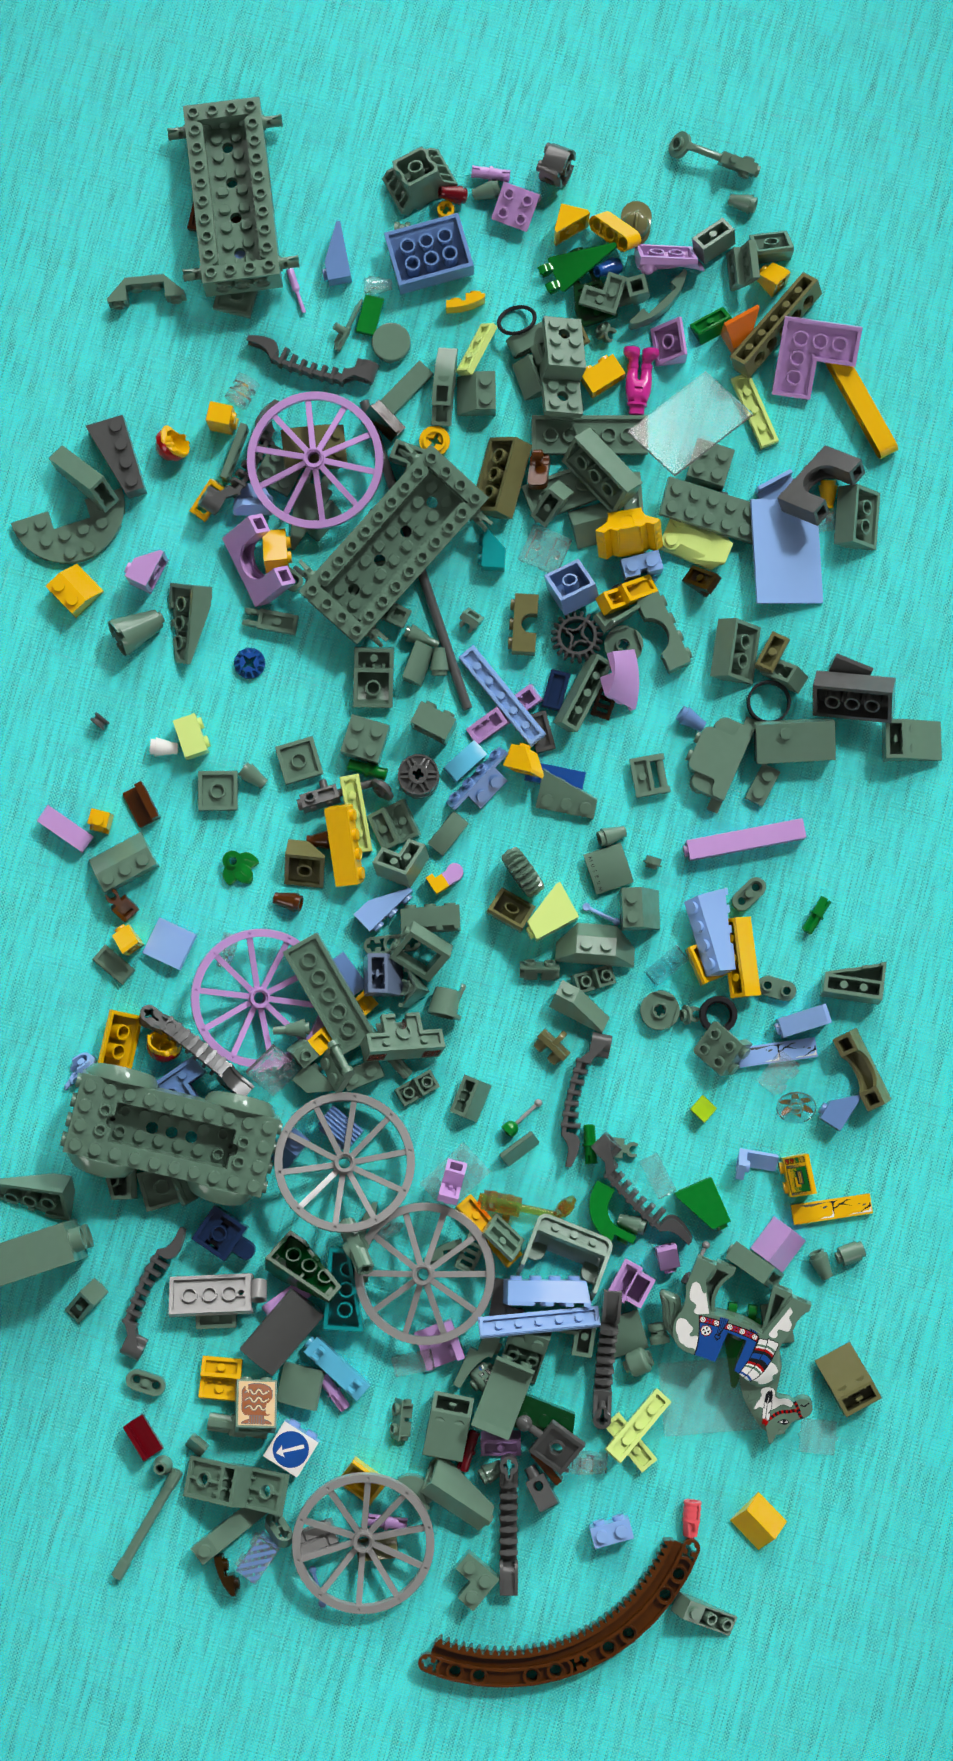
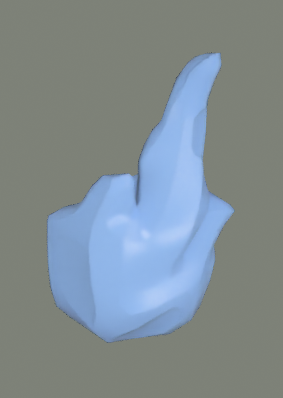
M83 1052L72 1059L70 1070L73 1073L64 1086L65 1091L76 1082L78 1073H82L83 1069H86L91 1064L97 1063L93 1055Z

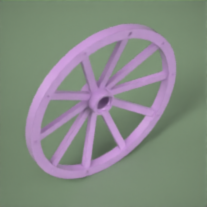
M303 392L281 400L271 407L259 420L248 445L247 469L255 494L273 515L288 524L300 528H331L354 518L374 497L383 473V448L372 421L351 401L328 392ZM311 401H326L340 405V410L316 448ZM301 402H305L310 448L278 416L286 408ZM347 410L358 417L368 430L365 434L323 451ZM272 419L300 447L304 454L258 446L263 431ZM372 438L375 450V469L326 457ZM256 452L303 460L259 483L256 472ZM312 455H319V461L317 463L313 464L309 462V459ZM324 464L373 475L370 486L359 502ZM306 467L284 511L280 510L268 499L262 489ZM319 469L353 505L351 509L336 517L325 519ZM313 470L319 520H304L293 517L289 514Z
M271 929L244 930L232 934L217 943L202 959L191 986V1011L200 1035L213 1050H217L219 1055L224 1056L233 1063L254 1068L277 1066L293 1059L288 1052L274 1057L264 1008L284 1026L290 1024V1022L269 1002L314 1008L311 1001L270 996L298 981L296 975L267 989L284 956L283 951L287 950L289 944L294 946L301 941L291 935ZM253 937H271L284 941L260 986ZM240 940H247L254 987L219 955L225 948ZM215 959L248 993L201 988L204 974L211 962ZM258 992L263 994V1000L260 1003H256L254 1000V996ZM200 994L247 999V1001L206 1025L204 1024L200 1011ZM251 1006L231 1052L227 1051L215 1041L208 1030ZM257 1009L267 1059H249L237 1055ZM317 1015L310 1034L304 1038L305 1040H309L316 1032L323 1028L324 1024L319 1015Z

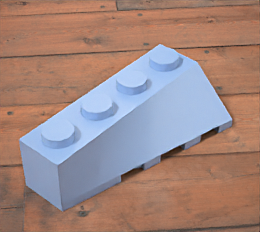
M728 888L697 895L684 902L706 977L722 976L736 969L733 943L730 942L732 927L728 923L730 907L726 903Z
M510 1275V1279H504L503 1303L506 1305L535 1306L536 1303H539L540 1306H555V1303H558L560 1306L574 1307V1303H578L584 1307H591L587 1282L580 1279V1276L568 1275V1279H561L559 1275H549V1279H541L540 1275H529V1279H522L521 1275Z

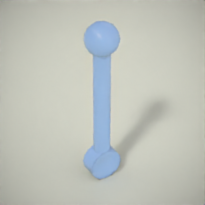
M588 903L583 904L584 911H591L613 922L616 926L620 924L619 918H612L590 907Z

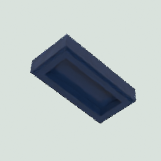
M551 670L542 703L543 708L559 712L568 686L569 673Z

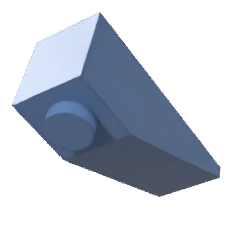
M336 221L325 259L326 268L322 269L324 281L328 280L329 286L352 282L340 221Z

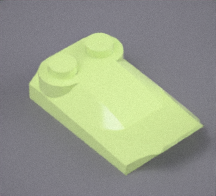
M669 519L662 536L663 546L659 550L712 571L715 567L725 564L733 543L727 536Z

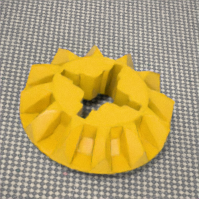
M439 426L427 427L420 435V447L427 449L430 444L432 445L429 440H434L438 435V442L440 444H435L433 447L441 454H444L450 445L449 434Z

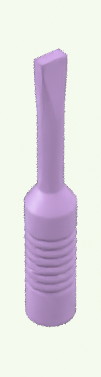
M290 268L286 272L292 290L296 293L301 312L306 313L294 269Z

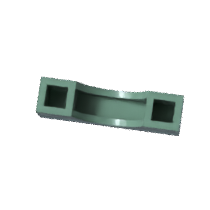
M657 591L637 600L636 605L639 604L640 606L638 611L643 621L660 625L667 634L668 645L660 657L668 674L690 665L692 654L689 648H685L683 645L684 637L681 631L676 630L674 626L676 621L671 612L668 613L665 607L667 606V601L664 595L660 596Z

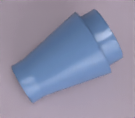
M683 706L676 717L679 724L696 729L699 732L706 725V721L698 716L690 707Z

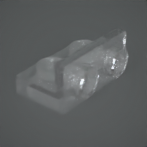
M780 1050L756 1081L773 1096H776L777 1093L781 1095L787 1088L785 1083L788 1079H793L800 1071L797 1069L800 1064Z

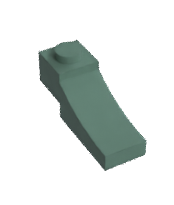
M500 1337L482 1339L478 1349L472 1346L469 1347L453 1385L461 1388L469 1373L478 1363L488 1356L492 1358L494 1354L498 1355L502 1346L499 1343Z

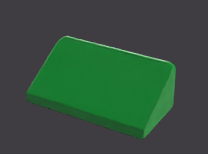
M721 307L691 323L690 328L698 342L703 345L721 335L724 323L732 319V317L724 307Z

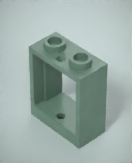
M413 921L409 927H404L400 934L401 937L398 940L395 939L389 948L391 949L390 959L430 982L451 957L453 945ZM411 938L416 939L437 953L427 966L402 951Z

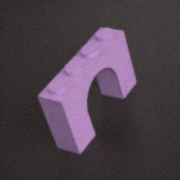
M263 514L246 517L222 538L255 607L271 603L296 583L288 566L273 568L264 575L255 563V545L270 531Z

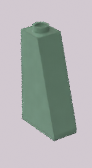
M63 445L49 457L55 469L105 513L119 500L103 475Z
M435 1457L429 1464L420 1492L475 1529L480 1530L485 1525L488 1526L493 1520L494 1516L492 1513L495 1506L450 1460Z

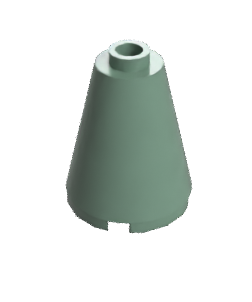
M150 610L111 619L108 622V627L112 637H115L118 642L116 644L117 647L126 656L130 655L163 628L165 620L160 611Z

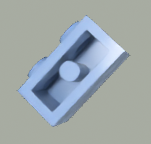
M617 1514L612 1516V1519L605 1521L604 1519H598L589 1525L595 1549L634 1539L628 1515Z

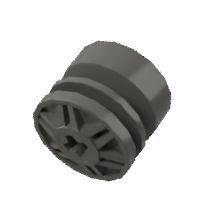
M414 754L402 761L398 768V780L401 789L406 795L414 799H424L436 791L440 776L436 763L430 757L423 754ZM418 771H421L423 777H420L419 780H416V777L413 774H417Z

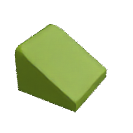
M702 1095L689 1110L705 1123L717 1108Z

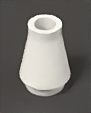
M157 737L150 740V754H153L154 757L177 754L178 743Z

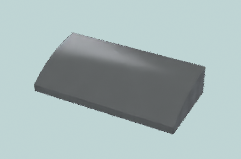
M291 1288L244 1342L240 1350L259 1367L273 1376L324 1317V1314L320 1307Z

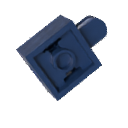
M217 1204L213 1206L191 1238L223 1261H226L231 1253H234L243 1260H248L256 1252L254 1243L244 1237L249 1226Z

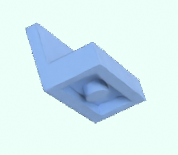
M789 469L757 486L755 490L757 498L777 499L781 492L792 482V470Z

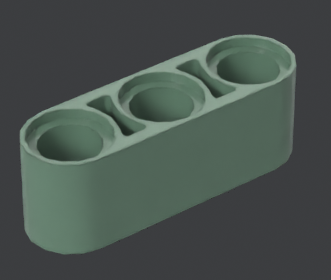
M542 322L534 325L523 334L510 336L506 339L514 359L532 353L531 346L544 344Z

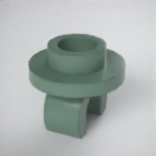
M609 322L600 323L595 331L596 338L609 343L612 342V339L608 337V332L615 334L617 331L615 328L610 327Z
M683 1005L679 1014L680 1020L685 1025L691 1024L692 1021H700V1018L693 1017V1012L699 1011V1008Z

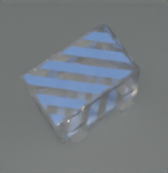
M264 1530L261 1533L256 1532L250 1541L252 1546L246 1554L241 1553L235 1563L238 1566L235 1571L255 1585L280 1549Z

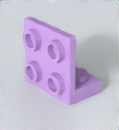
M504 182L491 218L527 232L537 203H540L542 196Z
M451 1318L443 1321L447 1332L455 1329ZM434 1324L416 1331L414 1335L434 1336L440 1335L438 1325ZM458 1337L440 1344L418 1345L428 1370L465 1358Z

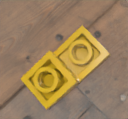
M470 291V293H466V300L461 298L446 300V314L466 312L485 304V293Z

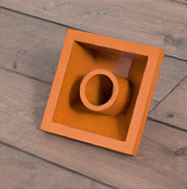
M758 304L724 323L721 337L731 354L754 329L760 309Z

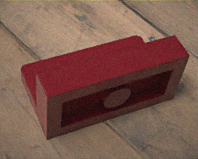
M144 1414L123 1426L143 1461H146L164 1448Z

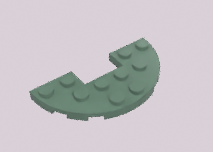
M123 489L113 490L119 500L106 513L87 498L85 502L90 518L54 529L49 512L47 511L12 522V528L18 539L28 550L46 561L59 564L84 562L103 552L118 535L125 514Z

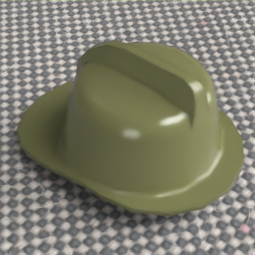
M632 201L623 208L621 220L637 230L641 235V244L644 243L650 233L651 210L643 202Z

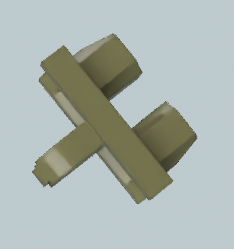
M544 1029L537 1036L538 1039L534 1044V1047L540 1052L546 1047L553 1051L547 1057L553 1065L561 1060L564 1061L571 1053L560 1043L568 1035L565 1031H562L555 1038Z

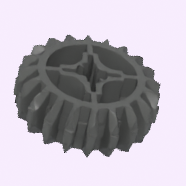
M573 611L572 617L569 614L565 615L566 620L562 617L558 618L561 624L554 623V627L557 630H552L551 634L556 637H552L551 642H557L553 645V649L560 648L557 655L560 656L564 653V661L569 656L571 657L570 663H574V658H578V663L580 664L582 662L581 657L588 661V654H595L593 650L600 651L601 648L596 644H603V640L599 639L603 636V632H597L601 628L598 625L594 626L596 624L594 619L590 621L591 614H588L585 618L583 617V611L580 612V616H576V611ZM581 623L576 629L566 628L569 624ZM586 627L592 632L593 642L589 641V638L584 635ZM580 630H581V633H580V639H581V640L578 639V641H575L574 644H573V641H574V636H573V634H575V635H576V633L579 634V632H580ZM561 633L566 634L565 636L570 639L568 648L562 643ZM578 645H582V646H584V647H586V646L588 647V648H587L586 650H584V651H580V652H575V651H573V650L575 649V647L578 646Z

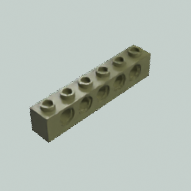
M804 272L797 278L730 356L735 371L748 378L753 375L780 343L785 316L802 318L822 295L817 279Z

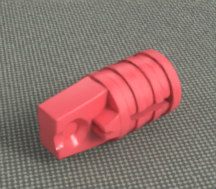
M685 1499L683 1501L682 1517L683 1536L694 1538L698 1534L702 1502L695 1499Z

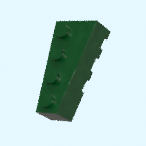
M526 1393L517 1419L522 1415H527L532 1419V1424L541 1431H544L554 1419L573 1433L574 1411Z

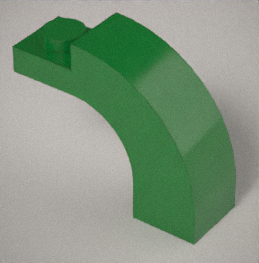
M596 1180L589 1197V1213L594 1226L601 1235L609 1238L611 1242L614 1236L617 1235L616 1240L626 1245L628 1242L633 1244L636 1236L614 1225L608 1215V1204L615 1189Z

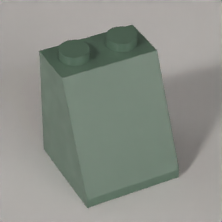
M644 887L621 888L619 891L621 931L660 930L659 890Z

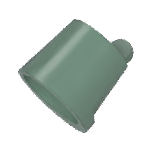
M461 983L459 991L445 987H435L427 1013L450 1020H461L457 1013L459 1001L466 985Z

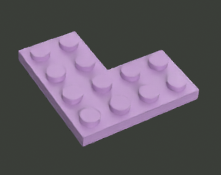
M785 316L772 395L810 400L817 361L856 367L863 327Z

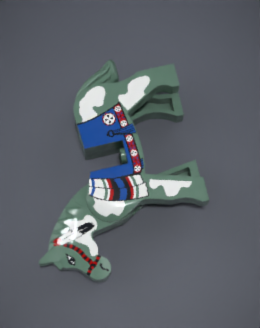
M698 1254L686 1282V1298L682 1305L679 1295L665 1289H661L659 1292L664 1325L682 1350L716 1362L727 1333H730V1336L736 1340L741 1341L744 1339L735 1360L734 1370L740 1375L741 1391L752 1416L761 1428L767 1432L768 1442L772 1444L776 1435L785 1434V1430L792 1422L807 1418L813 1410L812 1401L808 1395L800 1394L793 1398L788 1394L777 1392L782 1369L780 1346L794 1330L800 1317L810 1311L811 1301L794 1295L791 1289L773 1282L762 1325L739 1313L715 1307V1299L718 1290L726 1280L734 1275L736 1266L718 1258L714 1261Z

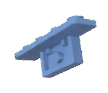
M500 747L493 750L489 758L476 768L474 774L465 779L462 786L450 795L446 804L456 810L469 797L481 809L508 781L496 769L498 764L508 755V752Z

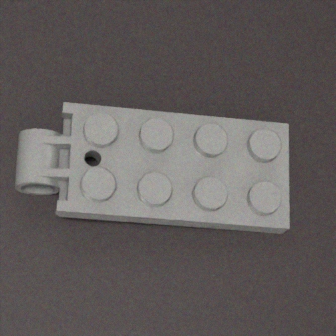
M252 1273L170 1277L169 1317L253 1314L252 1302L263 1303L267 1301V1280L263 1278L254 1279Z

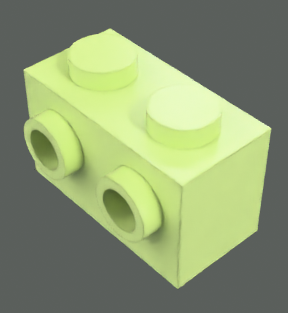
M193 713L173 720L179 742L187 760L209 753L208 747H211L208 736L203 735L202 729L205 727L201 717L198 718Z

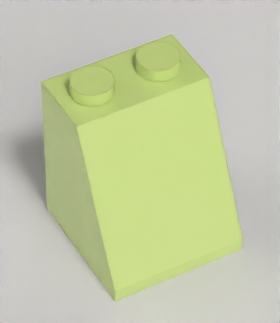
M558 882L527 921L528 927L525 930L530 939L534 938L536 942L579 918L561 882Z

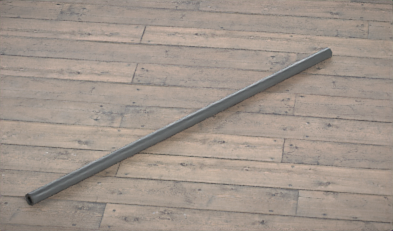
M369 400L360 402L364 413L370 406ZM375 426L383 448V474L390 490L396 483L379 429ZM402 527L404 537H409L412 533L410 527ZM425 569L418 578L441 647L445 648L448 667L462 709L468 710L472 708Z

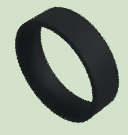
M766 680L759 682L752 688L747 697L749 714L757 722L769 721L755 715L750 705V697L757 687L771 684L779 687L786 695L787 709L783 716L770 721L782 720L787 715L791 706V697L788 690L777 681Z

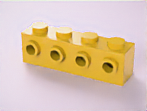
M353 804L330 806L325 808L324 812L336 887L358 885L364 881L365 869L361 865L362 850L358 844L360 834L355 824L357 819L356 810L353 809Z
M751 917L729 918L728 923L732 927L730 942L733 943L736 967L735 970L727 973L730 998L761 995Z

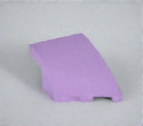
M635 649L607 653L612 673L600 677L604 694L607 698L613 699L617 704H624L628 707L629 711H633L636 709L639 694V669Z

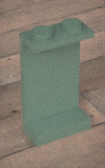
M502 1354L501 1357L497 1356L471 1426L509 1441L535 1370H532V1365L521 1361L520 1364L512 1362L514 1358Z

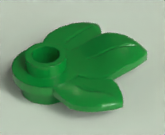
M236 851L226 852L222 858L224 865L223 879L228 885H232L236 879L239 882L251 884L253 881L251 868L258 865L259 860L249 852L241 854ZM231 857L236 858V862L234 864L229 863V859Z

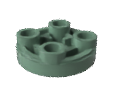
M386 323L374 332L372 347L375 354L381 360L391 364L403 359L408 354L411 348L410 336L403 326L397 323Z

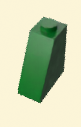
M712 1177L705 1178L674 1192V1195L711 1229L716 1228L717 1231L728 1227L727 1223L731 1222Z

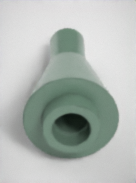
M414 624L411 627L407 626L403 635L406 637V642L415 643L417 640L434 648H437L440 642L429 637Z
M305 1019L286 1026L273 1027V1035L286 1034L306 1038V1034H310L309 1022H305Z

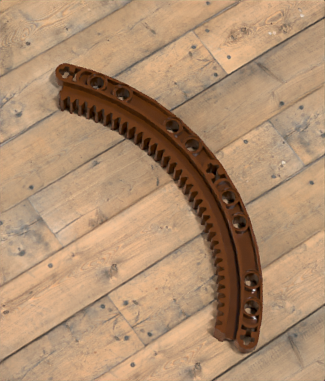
M663 1537V1542L666 1545L659 1546L662 1552H656L658 1559H652L654 1566H648L650 1573H643L645 1580L639 1579L641 1586L634 1585L635 1592L630 1590L628 1592L630 1598L624 1596V1604L617 1602L618 1609L611 1607L612 1614L605 1612V1619L599 1616L598 1624L593 1620L592 1627L590 1628L586 1624L584 1632L578 1628V1635L572 1631L571 1638L563 1635V1641L556 1637V1643L554 1644L549 1639L547 1646L542 1641L540 1647L533 1643L532 1649L529 1648L528 1644H525L524 1650L518 1645L516 1651H514L512 1646L509 1647L508 1651L505 1650L504 1646L501 1647L500 1651L497 1650L496 1646L490 1651L488 1645L482 1650L481 1644H478L477 1648L474 1649L473 1643L466 1647L465 1641L458 1645V1639L450 1643V1637H447L444 1641L443 1635L440 1634L435 1639L432 1651L424 1652L420 1655L418 1661L419 1668L423 1672L453 1682L501 1688L534 1686L558 1681L587 1671L615 1656L635 1642L658 1620L686 1582L700 1553V1545L694 1538H686L681 1543L671 1537ZM692 1542L694 1543V1547L696 1548V1550H692L690 1552V1559V1557L687 1555L688 1549L686 1548V1545H690ZM677 1568L683 1570V1575L679 1578L673 1576V1571ZM668 1589L670 1595L667 1598H662L659 1596L660 1591ZM632 1628L634 1632L631 1636L627 1637L622 1634L623 1630ZM606 1642L614 1644L613 1648L609 1651L603 1649V1645ZM580 1656L586 1658L585 1663H582V1661H580ZM427 1657H430L432 1663L435 1664L436 1662V1669L433 1670V1665L431 1664L425 1667L422 1659L426 1660ZM572 1659H574V1662L576 1663V1667H575V1668H573V1661H572ZM553 1665H559L561 1670L558 1673H552L550 1668ZM452 1666H458L461 1671L458 1674H452L449 1669ZM481 1670L484 1672V1676L481 1679H477L473 1673ZM529 1670H535L537 1676L529 1678L526 1676V1673Z

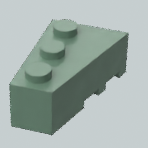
M444 903V906L424 904V907L416 908V905H404L405 909H400L401 932L405 926L409 927L413 921L431 932L461 931L459 904Z
M887 962L825 972L821 979L820 996L879 1005L883 1000Z

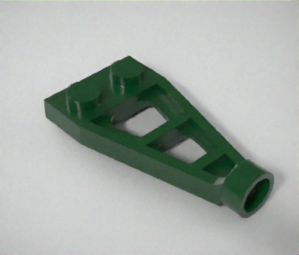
M583 247L575 248L569 252L582 250ZM591 269L589 274L592 282L585 283V285L603 290L604 284L600 277L597 278L594 275L593 269ZM578 280L573 285L575 313L577 319H581L583 328L617 318V312L614 316L578 305L584 284L581 285Z

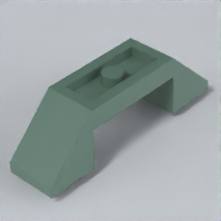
M164 274L124 278L107 298V302L110 308L122 310L125 307H129L128 292L140 293L142 290L149 289L151 291H160L162 288L165 289L167 302H171V304H180L182 301H187L183 289Z

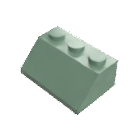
M859 484L838 487L834 544L845 548L876 550L880 505L879 492Z
M738 618L718 619L710 676L723 681L753 684L761 627Z
M142 832L89 859L94 874L106 894L111 893L112 888L117 890L159 867Z

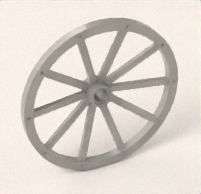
M339 1092L313 1099L291 1116L277 1141L274 1169L277 1184L283 1198L300 1218L322 1230L352 1233L378 1225L399 1208L412 1184L415 1154L411 1137L405 1125L389 1107L363 1094ZM342 1101L351 1102L343 1152L320 1109L322 1105ZM357 1103L367 1105L383 1114L385 1118L349 1153ZM312 1110L315 1111L336 1156L291 1132L295 1125ZM389 1121L394 1125L400 1134L405 1149L355 1158ZM290 1138L333 1162L283 1169L282 1159L286 1141ZM406 1155L407 1166L402 1187L356 1166ZM347 1159L350 1162V1166L348 1168H341L339 1161ZM334 1169L299 1204L289 1191L284 1175ZM353 1172L398 1192V1195L386 1209L376 1215ZM340 1174L333 1222L324 1221L307 1212L304 1207ZM346 1175L370 1219L358 1223L338 1224Z
M420 1202L399 1207L386 1220L371 1227L365 1235L369 1246L374 1239L412 1269V1271L373 1270L371 1273L361 1276L355 1270V1285L362 1307L370 1319L388 1335L410 1344H440L465 1333L478 1321V1317H481L485 1312L492 1297L495 1284L494 1258L487 1239L482 1235V1231L463 1213L438 1203ZM433 1211L441 1213L424 1262L409 1215L410 1212ZM401 1215L404 1217L417 1265L377 1234L386 1224ZM446 1216L459 1221L473 1234L430 1265ZM477 1240L484 1255L486 1271H435L443 1263ZM420 1269L428 1271L429 1276L426 1280L419 1277ZM364 1276L412 1277L410 1281L374 1307L367 1295L364 1283ZM486 1277L484 1294L478 1307H474L435 1278ZM417 1284L404 1329L400 1331L387 1323L378 1314V1311ZM430 1284L473 1314L459 1327L447 1332ZM423 1286L440 1335L418 1336L409 1334Z
M373 1472L345 1474L319 1487L302 1506L294 1525L292 1537L294 1564L308 1590L326 1605L353 1614L382 1612L405 1601L424 1581L433 1560L434 1531L429 1513L420 1498L400 1481ZM364 1482L361 1527H359L334 1490L348 1484ZM371 1483L389 1487L400 1493L395 1501L368 1528ZM328 1494L354 1532L308 1518L307 1516L317 1502ZM405 1499L414 1506L423 1523L421 1525L374 1533ZM304 1524L350 1538V1540L301 1554L300 1540ZM425 1531L426 1550L423 1561L421 1562L375 1540ZM364 1536L369 1540L366 1543H361L358 1539ZM352 1547L323 1586L320 1587L308 1573L304 1562ZM373 1548L419 1568L415 1577L401 1591L398 1592ZM359 1552L356 1603L338 1599L327 1593V1590L356 1553ZM366 1552L369 1554L393 1596L373 1603H362Z

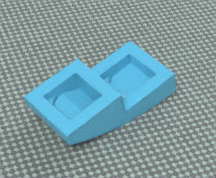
M474 740L443 769L457 783L475 765L483 760L487 753Z

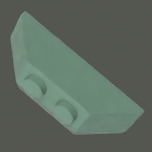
M577 923L556 942V962L634 968L635 948L617 926Z

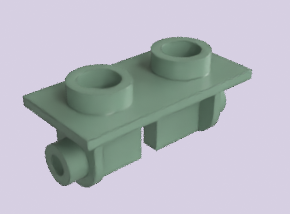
M533 959L520 961V978H524V980H537L538 973H541V980L555 981V979H559V962L554 960L536 962Z
M395 1398V1403L392 1405L393 1423L390 1425V1435L394 1440L408 1441V1437H410L412 1422H406L405 1418H412L413 1404L411 1399L401 1400Z

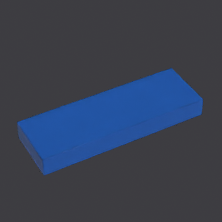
M540 763L542 770L546 769L569 784L583 789L586 772ZM525 775V781L541 784V778Z

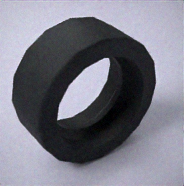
M714 996L707 999L699 1010L702 1026L707 1030L711 1025L707 1019L708 1008L715 1003H721L730 1012L728 1022L723 1025L729 1031L737 1020V1009L734 1003L723 996Z

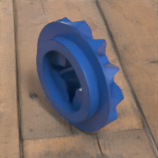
M245 648L236 655L234 667L240 676L247 679L256 678L264 671L265 658L257 649ZM244 657L249 660L254 659L255 669L250 666L245 667L246 661Z

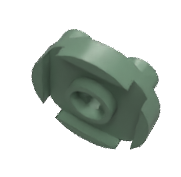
M626 625L613 628L605 639L604 650L606 655L613 651H622L623 649L618 646L621 644L620 641L624 640L625 643H629V646L626 647L627 650L635 649L638 659L643 649V639L640 633Z
M658 990L650 993L643 999L640 1006V1014L643 1022L648 1027L654 1030H664L676 1023L679 1018L680 1007L676 998L671 993ZM663 1005L665 1014L661 1013L658 1016L654 1008Z

